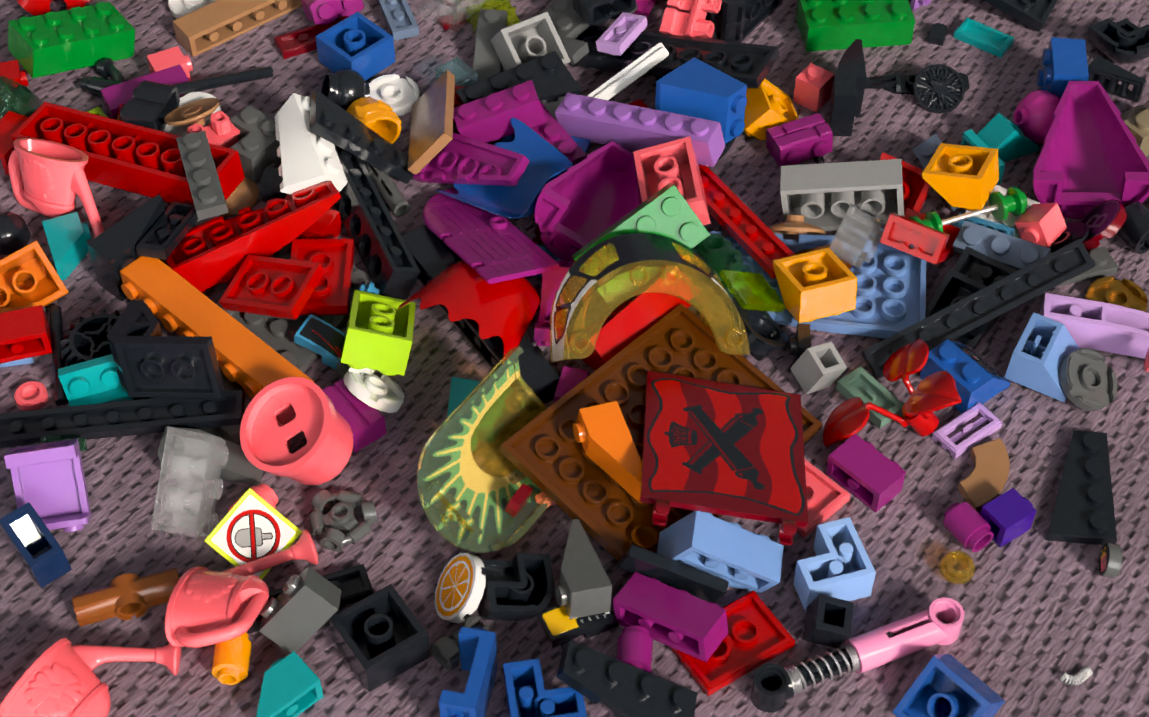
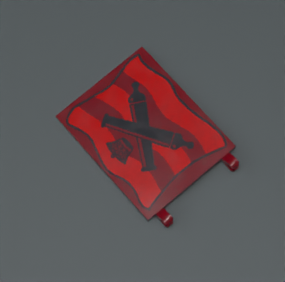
M647 371L640 502L654 504L652 524L666 526L670 507L778 523V543L792 546L793 534L796 533L797 526L804 528L808 526L801 395Z

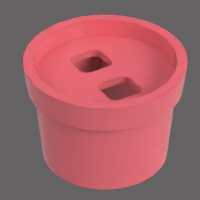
M287 377L267 385L251 400L241 421L240 443L244 455L255 467L276 476L288 477L304 485H319L336 477L346 466L353 449V433L349 423L335 410L330 398L317 384L301 377ZM303 431L307 444L291 454L289 447L293 437Z

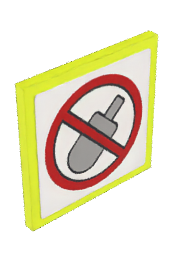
M249 488L204 542L236 567L288 549L302 531ZM271 568L260 571L253 575H257L260 579H263L265 575L271 570Z

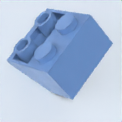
M1033 312L1013 351L1004 378L1065 403L1067 396L1060 383V364L1066 355L1080 348L1064 324Z

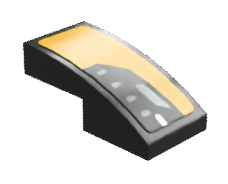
M556 605L537 614L538 620L553 648L584 634L585 638L588 639L618 626V622L611 609L607 613L569 619L564 606Z

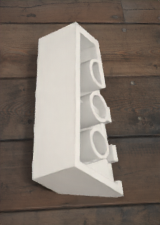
M293 93L274 116L276 140L280 142V146L277 149V157L281 158V165L278 171L279 176L283 177V181L280 184V192L292 195L296 191L330 180L340 192L348 181L335 150V145L309 131L310 97Z

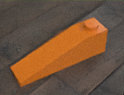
M37 240L0 260V313L39 305L45 307L69 293Z

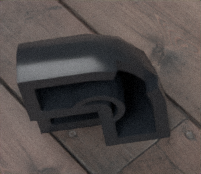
M1108 18L1088 28L1087 40L1089 44L1106 58L1116 63H1136L1149 57L1148 24L1138 28L1127 18L1116 23Z
M516 553L513 561L482 560L484 567L481 568V574L486 575V585L483 597L477 607L478 614L482 620L522 621L532 619L543 611L554 595V578L550 554Z

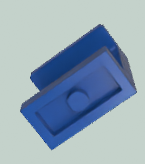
M460 627L458 637L461 669L470 671L465 693L442 690L439 700L440 717H486L498 671L496 632H490L481 627Z

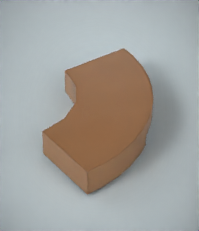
M1001 438L972 447L970 455L974 462V470L968 478L959 483L958 490L977 512L982 510L983 505L1001 495L1008 479L1010 469L1009 456Z

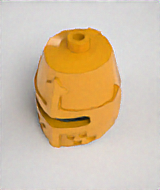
M364 97L354 101L348 107L347 112L389 143L393 144L397 141L401 132L402 122L397 114L392 111L389 104L371 97Z

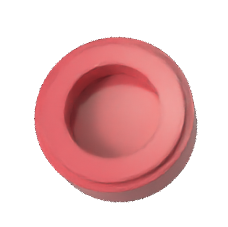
M37 381L23 383L14 393L16 404L23 411L39 410L46 405L49 398L44 384Z

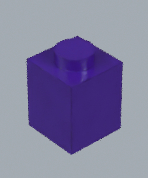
M1012 488L983 505L980 515L991 526L990 530L994 534L992 540L999 547H1002L1031 529L1036 510L1027 498L1022 497Z

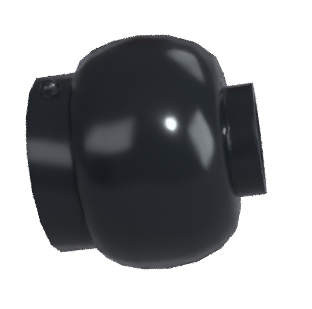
M340 69L335 73L326 72L322 82L321 93L347 111L354 101L370 97V86L365 84V80L359 72L351 69Z

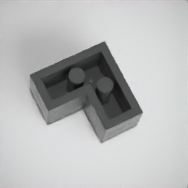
M248 105L230 119L231 123L240 130V134L237 135L238 142L230 147V149L238 150L244 176L257 183L262 179L263 172L268 165L274 163L278 166L281 164V158L277 157V149L280 146V142L276 140L275 119Z

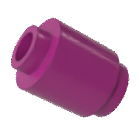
M956 502L946 509L943 526L965 549L970 548L973 552H978L990 543L994 536L990 530V524L968 502Z
M637 625L625 627L622 630V634L618 637L616 659L651 673L653 639L650 637L649 630Z

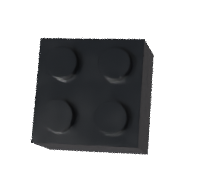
M391 584L329 619L333 642L369 692L431 657L428 633Z

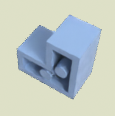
M850 517L817 525L813 547L816 556L797 561L793 582L805 612L807 606L819 594L846 601L871 596L876 572Z

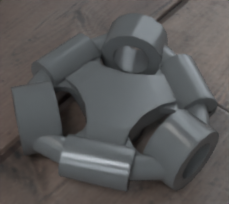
M322 490L317 493L311 504L313 511L308 516L312 534L319 537L321 546L336 552L341 551L342 547L346 544H356L371 532V525L374 522H378L374 501L362 498L360 493L341 490L340 493H330L328 490ZM361 506L364 519L362 522H357L353 515L354 508ZM337 529L346 531V536H345L344 533H342L341 531H339V530H337Z

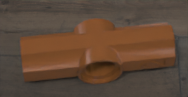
M177 567L144 577L131 573L122 574L114 578L108 587L72 596L73 607L79 626L82 627L113 617H118L121 620L132 619L131 616L134 615L136 617L143 616L149 607L169 602L172 591L180 579Z

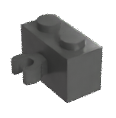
M308 566L299 576L294 574L289 578L283 587V592L276 599L271 597L268 600L266 606L260 612L262 620L259 632L290 654L293 651L297 652L339 610L342 590Z

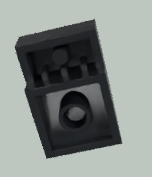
M856 39L848 47L838 64L828 125L832 130L833 136H851L854 117H860L867 77L862 39Z
M966 246L955 267L949 269L926 308L925 318L1018 270ZM999 317L955 340L976 349Z

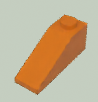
M613 401L579 409L577 421L573 424L576 442L582 443L586 455L639 503H643L640 502L642 461L618 402Z

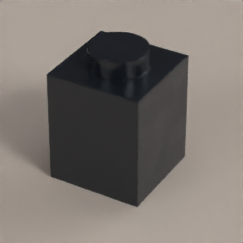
M819 594L807 606L803 640L837 648L850 636L854 602Z

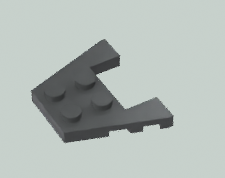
M555 0L540 14L548 12L569 56L570 63L575 65L589 52L588 43L576 40V38L591 25L573 9V0ZM636 3V8L633 9V10H632L631 12H629V13L632 14V13H634V12L638 9V8H637V3ZM612 16L611 19L616 20L619 16Z

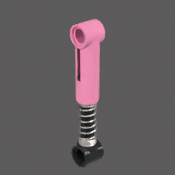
M938 598L931 603L929 609L847 639L845 645H842L840 650L834 648L832 654L825 652L823 657L816 655L814 660L808 658L806 663L799 662L797 667L790 665L783 668L777 664H764L754 673L751 692L752 702L763 712H777L784 707L786 700L793 698L794 695L801 693L802 690L806 691L809 685L815 687L819 681L824 684L825 679L833 680L835 675L841 677L845 671L848 674L854 671L861 674L936 644H952L957 640L963 624V607L951 598ZM764 687H773L776 690L770 691L765 689Z

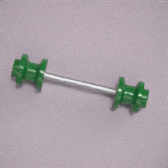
M1013 186L1007 189L1004 196L998 191L991 193L989 196V206L984 207L982 210H974L941 220L939 215L932 210L926 212L923 220H920L917 216H912L908 219L943 232V226L988 212H991L997 221L1006 220L1009 212L1014 216L1023 215L1028 201L1025 193L1020 191L1018 187Z

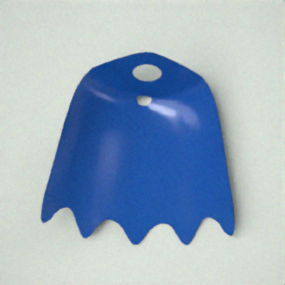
M511 118V125L515 132L514 140L511 142H498L494 146L525 155L530 160L516 186L453 183L458 194L441 190L436 191L503 217L524 218L535 214L536 202L544 185L565 173L568 168L573 166V163L525 123L516 118Z

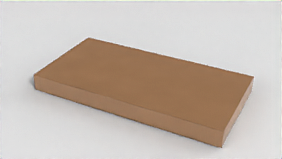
M448 70L412 106L407 170L415 175L453 139L455 75Z

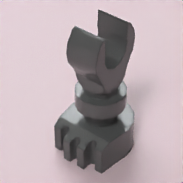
M470 616L466 620L464 627H475L479 623L480 616ZM488 624L483 628L489 631L490 625ZM458 631L452 633L449 638L442 636L430 646L433 657L449 672L460 664Z

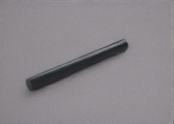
M269 66L173 84V86H177L178 94L182 95L273 77V69Z
M53 305L49 308V321L53 350L55 403L57 406L68 404L69 401L58 377V369L66 367L62 362L60 342L64 337L62 311L60 306Z

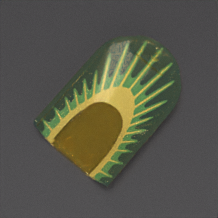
M520 346L510 349L432 434L423 448L418 463V493L426 516L442 537L453 545L471 552H492L514 544L530 529L553 502L500 452L502 443L547 409L520 376L518 357L524 351ZM524 483L533 490L528 502L518 515L513 517L505 512V508L512 496Z

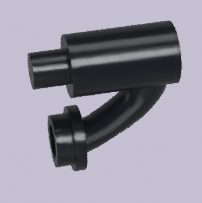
M105 58L100 59L96 67L97 74L101 75L102 78L93 76L91 79L83 78L80 82L81 89L88 90L90 95L102 98L101 89L126 82L123 74L114 67L113 60Z

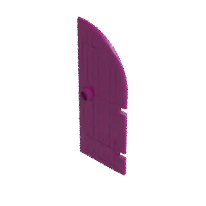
M455 187L444 190L445 192L458 194ZM443 193L433 196L423 208L422 216L426 226L438 238L444 239V243L472 269H476V272L489 284L559 270V263L503 216L488 212Z

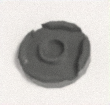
M1080 348L1066 355L1060 364L1059 378L1063 391L1075 406L1085 411L1095 412L1108 406L1115 399L1118 385L1113 368H1108L1104 362L1106 360L1104 356L1093 349Z

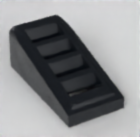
M1100 56L1088 65V81H1099L1108 94L1134 102L1141 100L1147 80ZM1129 84L1133 85L1132 91L1128 89Z

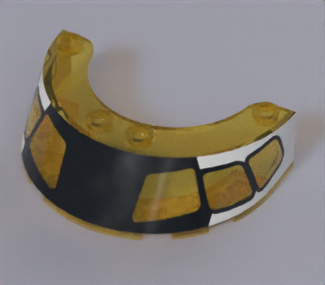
M632 233L616 236L599 243L582 254L573 263L555 293L550 316L551 362L583 359L590 356L595 350L602 325L611 312L624 301L644 293L670 294L686 301L699 311L701 321L711 328L716 345L720 351L729 355L750 354L749 341L743 320L713 268L697 252L685 244L662 235Z

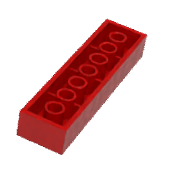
M44 102L11 135L13 141L20 138L43 139L65 144L84 152L89 157V161L84 168L88 181L151 198L159 194L163 201L170 203L180 202L194 205L176 140L177 137L181 136ZM209 143L226 201L245 178L238 150Z

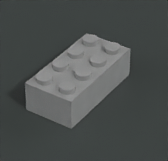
M902 159L781 166L780 194L784 222L786 221V215H803L804 222L818 226L825 231L885 228L891 213L904 217Z

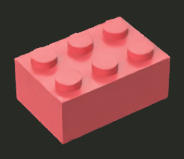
M690 136L633 151L642 203L667 184L672 183L703 225L711 224L698 160Z

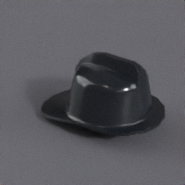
M737 292L733 295L732 301L735 304L733 307L738 316H741L738 322L739 335L743 334L745 326L750 354L756 360H763L775 348H786L789 345V339L785 332L774 322L759 301L744 292Z

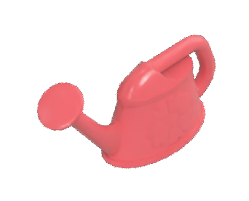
M20 138L13 141L14 150L9 157L8 169L13 193L20 205L52 219L69 214L75 208L74 201L76 195H78L94 232V238L105 231L84 172L85 165L89 161L87 154L74 147L43 139Z
M304 529L299 540L288 549L221 572L212 571L201 566L192 567L186 571L175 585L166 609L165 633L169 644L173 647L199 648L228 641L247 632L269 600L267 584L257 575L253 574L293 559L306 560L313 565H317L319 562L318 553L310 532Z
M66 637L62 638L49 647L13 686L0 705V717H107L111 705L109 687L102 683L93 672L94 668L108 662H156L166 666L171 674L176 676L180 669L181 647H173L169 643L156 648L71 645L72 643Z

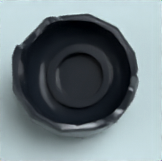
M5 211L0 213V255H10L28 245L31 233L25 220L20 215Z

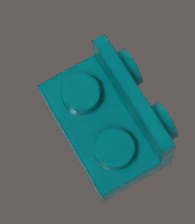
M112 354L58 369V377L69 401V406L130 401L134 399V397H129L122 389Z

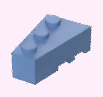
M693 511L660 532L657 554L727 580L729 587L747 591L754 590L755 592L762 593L780 583L784 545L772 541L766 535L755 534L745 530L737 523L726 522L714 517L712 513Z

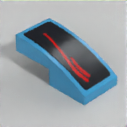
M310 314L294 335V343L322 355V363L337 370V362L342 357L345 334L331 324Z

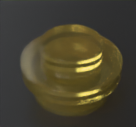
M952 551L942 558L940 573L947 581L953 584H965L974 576L975 565L967 553Z

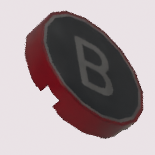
M1111 199L1097 205L1079 221L1086 224L1089 230L1087 238L1082 242L1086 250L1099 247L1101 239L1104 237L1107 239L1112 238L1123 226L1127 212L1119 200Z

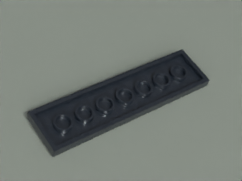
M591 25L576 38V40L588 43L589 52L575 65L571 63L568 65L621 71L657 43L661 42L669 52V56L644 74L646 76L664 77L695 57L747 85V88L758 89L778 59L779 51L776 46L643 31L621 56L597 51L596 41L609 27Z

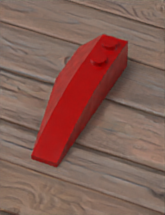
M330 180L296 191L292 194V199L289 200L275 198L267 201V205L264 208L251 211L250 207L238 210L239 216L224 220L223 216L213 218L190 229L167 258L166 262L172 270L200 292L204 293L207 289L219 283L231 281L248 254L270 257L292 242L321 218L341 198L340 192Z

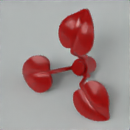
M917 339L913 343H909L895 351L887 359L883 367V376L890 382L902 378L905 387L911 395L902 407L903 417L871 402L864 404L860 397H854L844 401L831 412L824 426L823 443L828 448L831 444L845 440L858 433L869 419V410H873L898 422L903 428L910 425L921 437L927 436L935 431L939 424V419L933 413L934 411L962 402L956 388L955 379L947 371L935 372L919 383L917 391L914 390L909 381V375L923 369L929 356L927 344L922 339Z

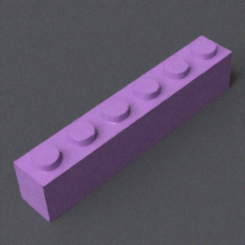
M572 93L565 95L555 111L557 121L570 136L589 139L590 142L603 145L614 141L625 149L637 151L690 136L698 164L710 167L715 166L726 147L720 122Z

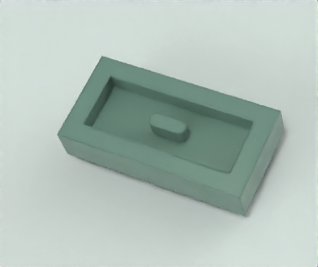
M861 366L837 381L836 390L847 400L860 397L864 404L871 402L898 416L903 414L902 407L904 404ZM869 410V420L879 429L893 421L880 413Z

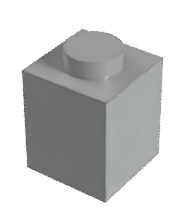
M831 341L807 348L790 369L804 393L810 394L830 387L847 369V366Z

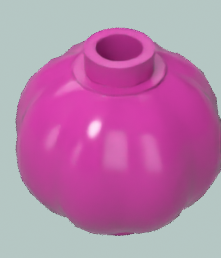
M1045 90L1030 92L1017 104L1013 114L1014 123L1022 129L1024 136L1037 144H1043L1053 123V115L1060 98Z

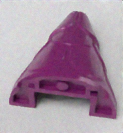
M1099 81L1068 82L1054 112L1053 123L1044 139L1043 149L1033 169V187L1038 201L1041 204L1058 203L1063 217L1068 219H1082L1094 207L1111 199L1119 200L1126 207L1133 202L1139 201L1142 203L1149 196V161L1136 143V138L1122 120L1121 112Z
M612 141L586 155L583 161L568 168L565 173L544 185L536 202L535 223H538L543 243L558 259L564 262H575L571 255L642 204L633 153Z

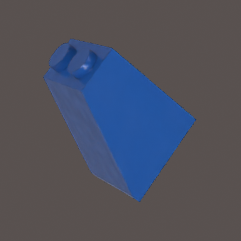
M694 57L656 81L655 110L720 122L726 144L741 135L745 128L744 117L747 104V85Z

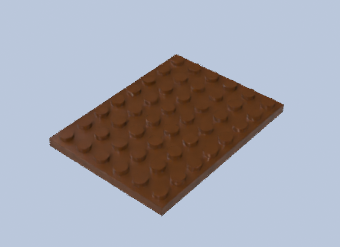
M682 304L673 309L502 443L500 452L572 519H579L584 530L618 562H620L623 554L633 544L657 553L660 532L695 510L670 507L666 526L652 524L654 504L639 503L586 455L582 443L576 442L573 424L577 421L579 409L617 401L642 461L647 371L785 392ZM801 406L803 442L805 444L820 431L823 424ZM712 513L714 517H717V518H719V519H720L722 516H724V515Z

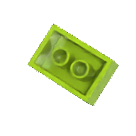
M354 290L340 363L347 364L354 369L369 368L378 370L387 376H404L413 341L416 303L409 302L398 309L406 300Z

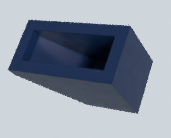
M30 502L0 519L2 528L41 588L72 570L63 549Z

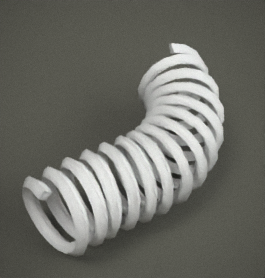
M1085 666L1075 675L1064 673L1060 681L1062 680L1063 682L1066 678L1065 683L1070 679L1068 684H1082L1092 675V670L1090 667Z

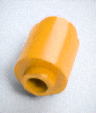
M247 632L237 638L215 644L212 675L219 682L226 685H235L247 678L251 654V641Z

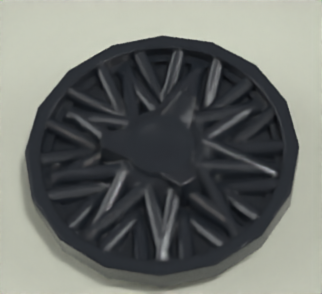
M943 64L929 65L921 69L914 79V98L919 106L927 112L937 114L948 113L956 109L963 100L965 92L963 79L950 66Z

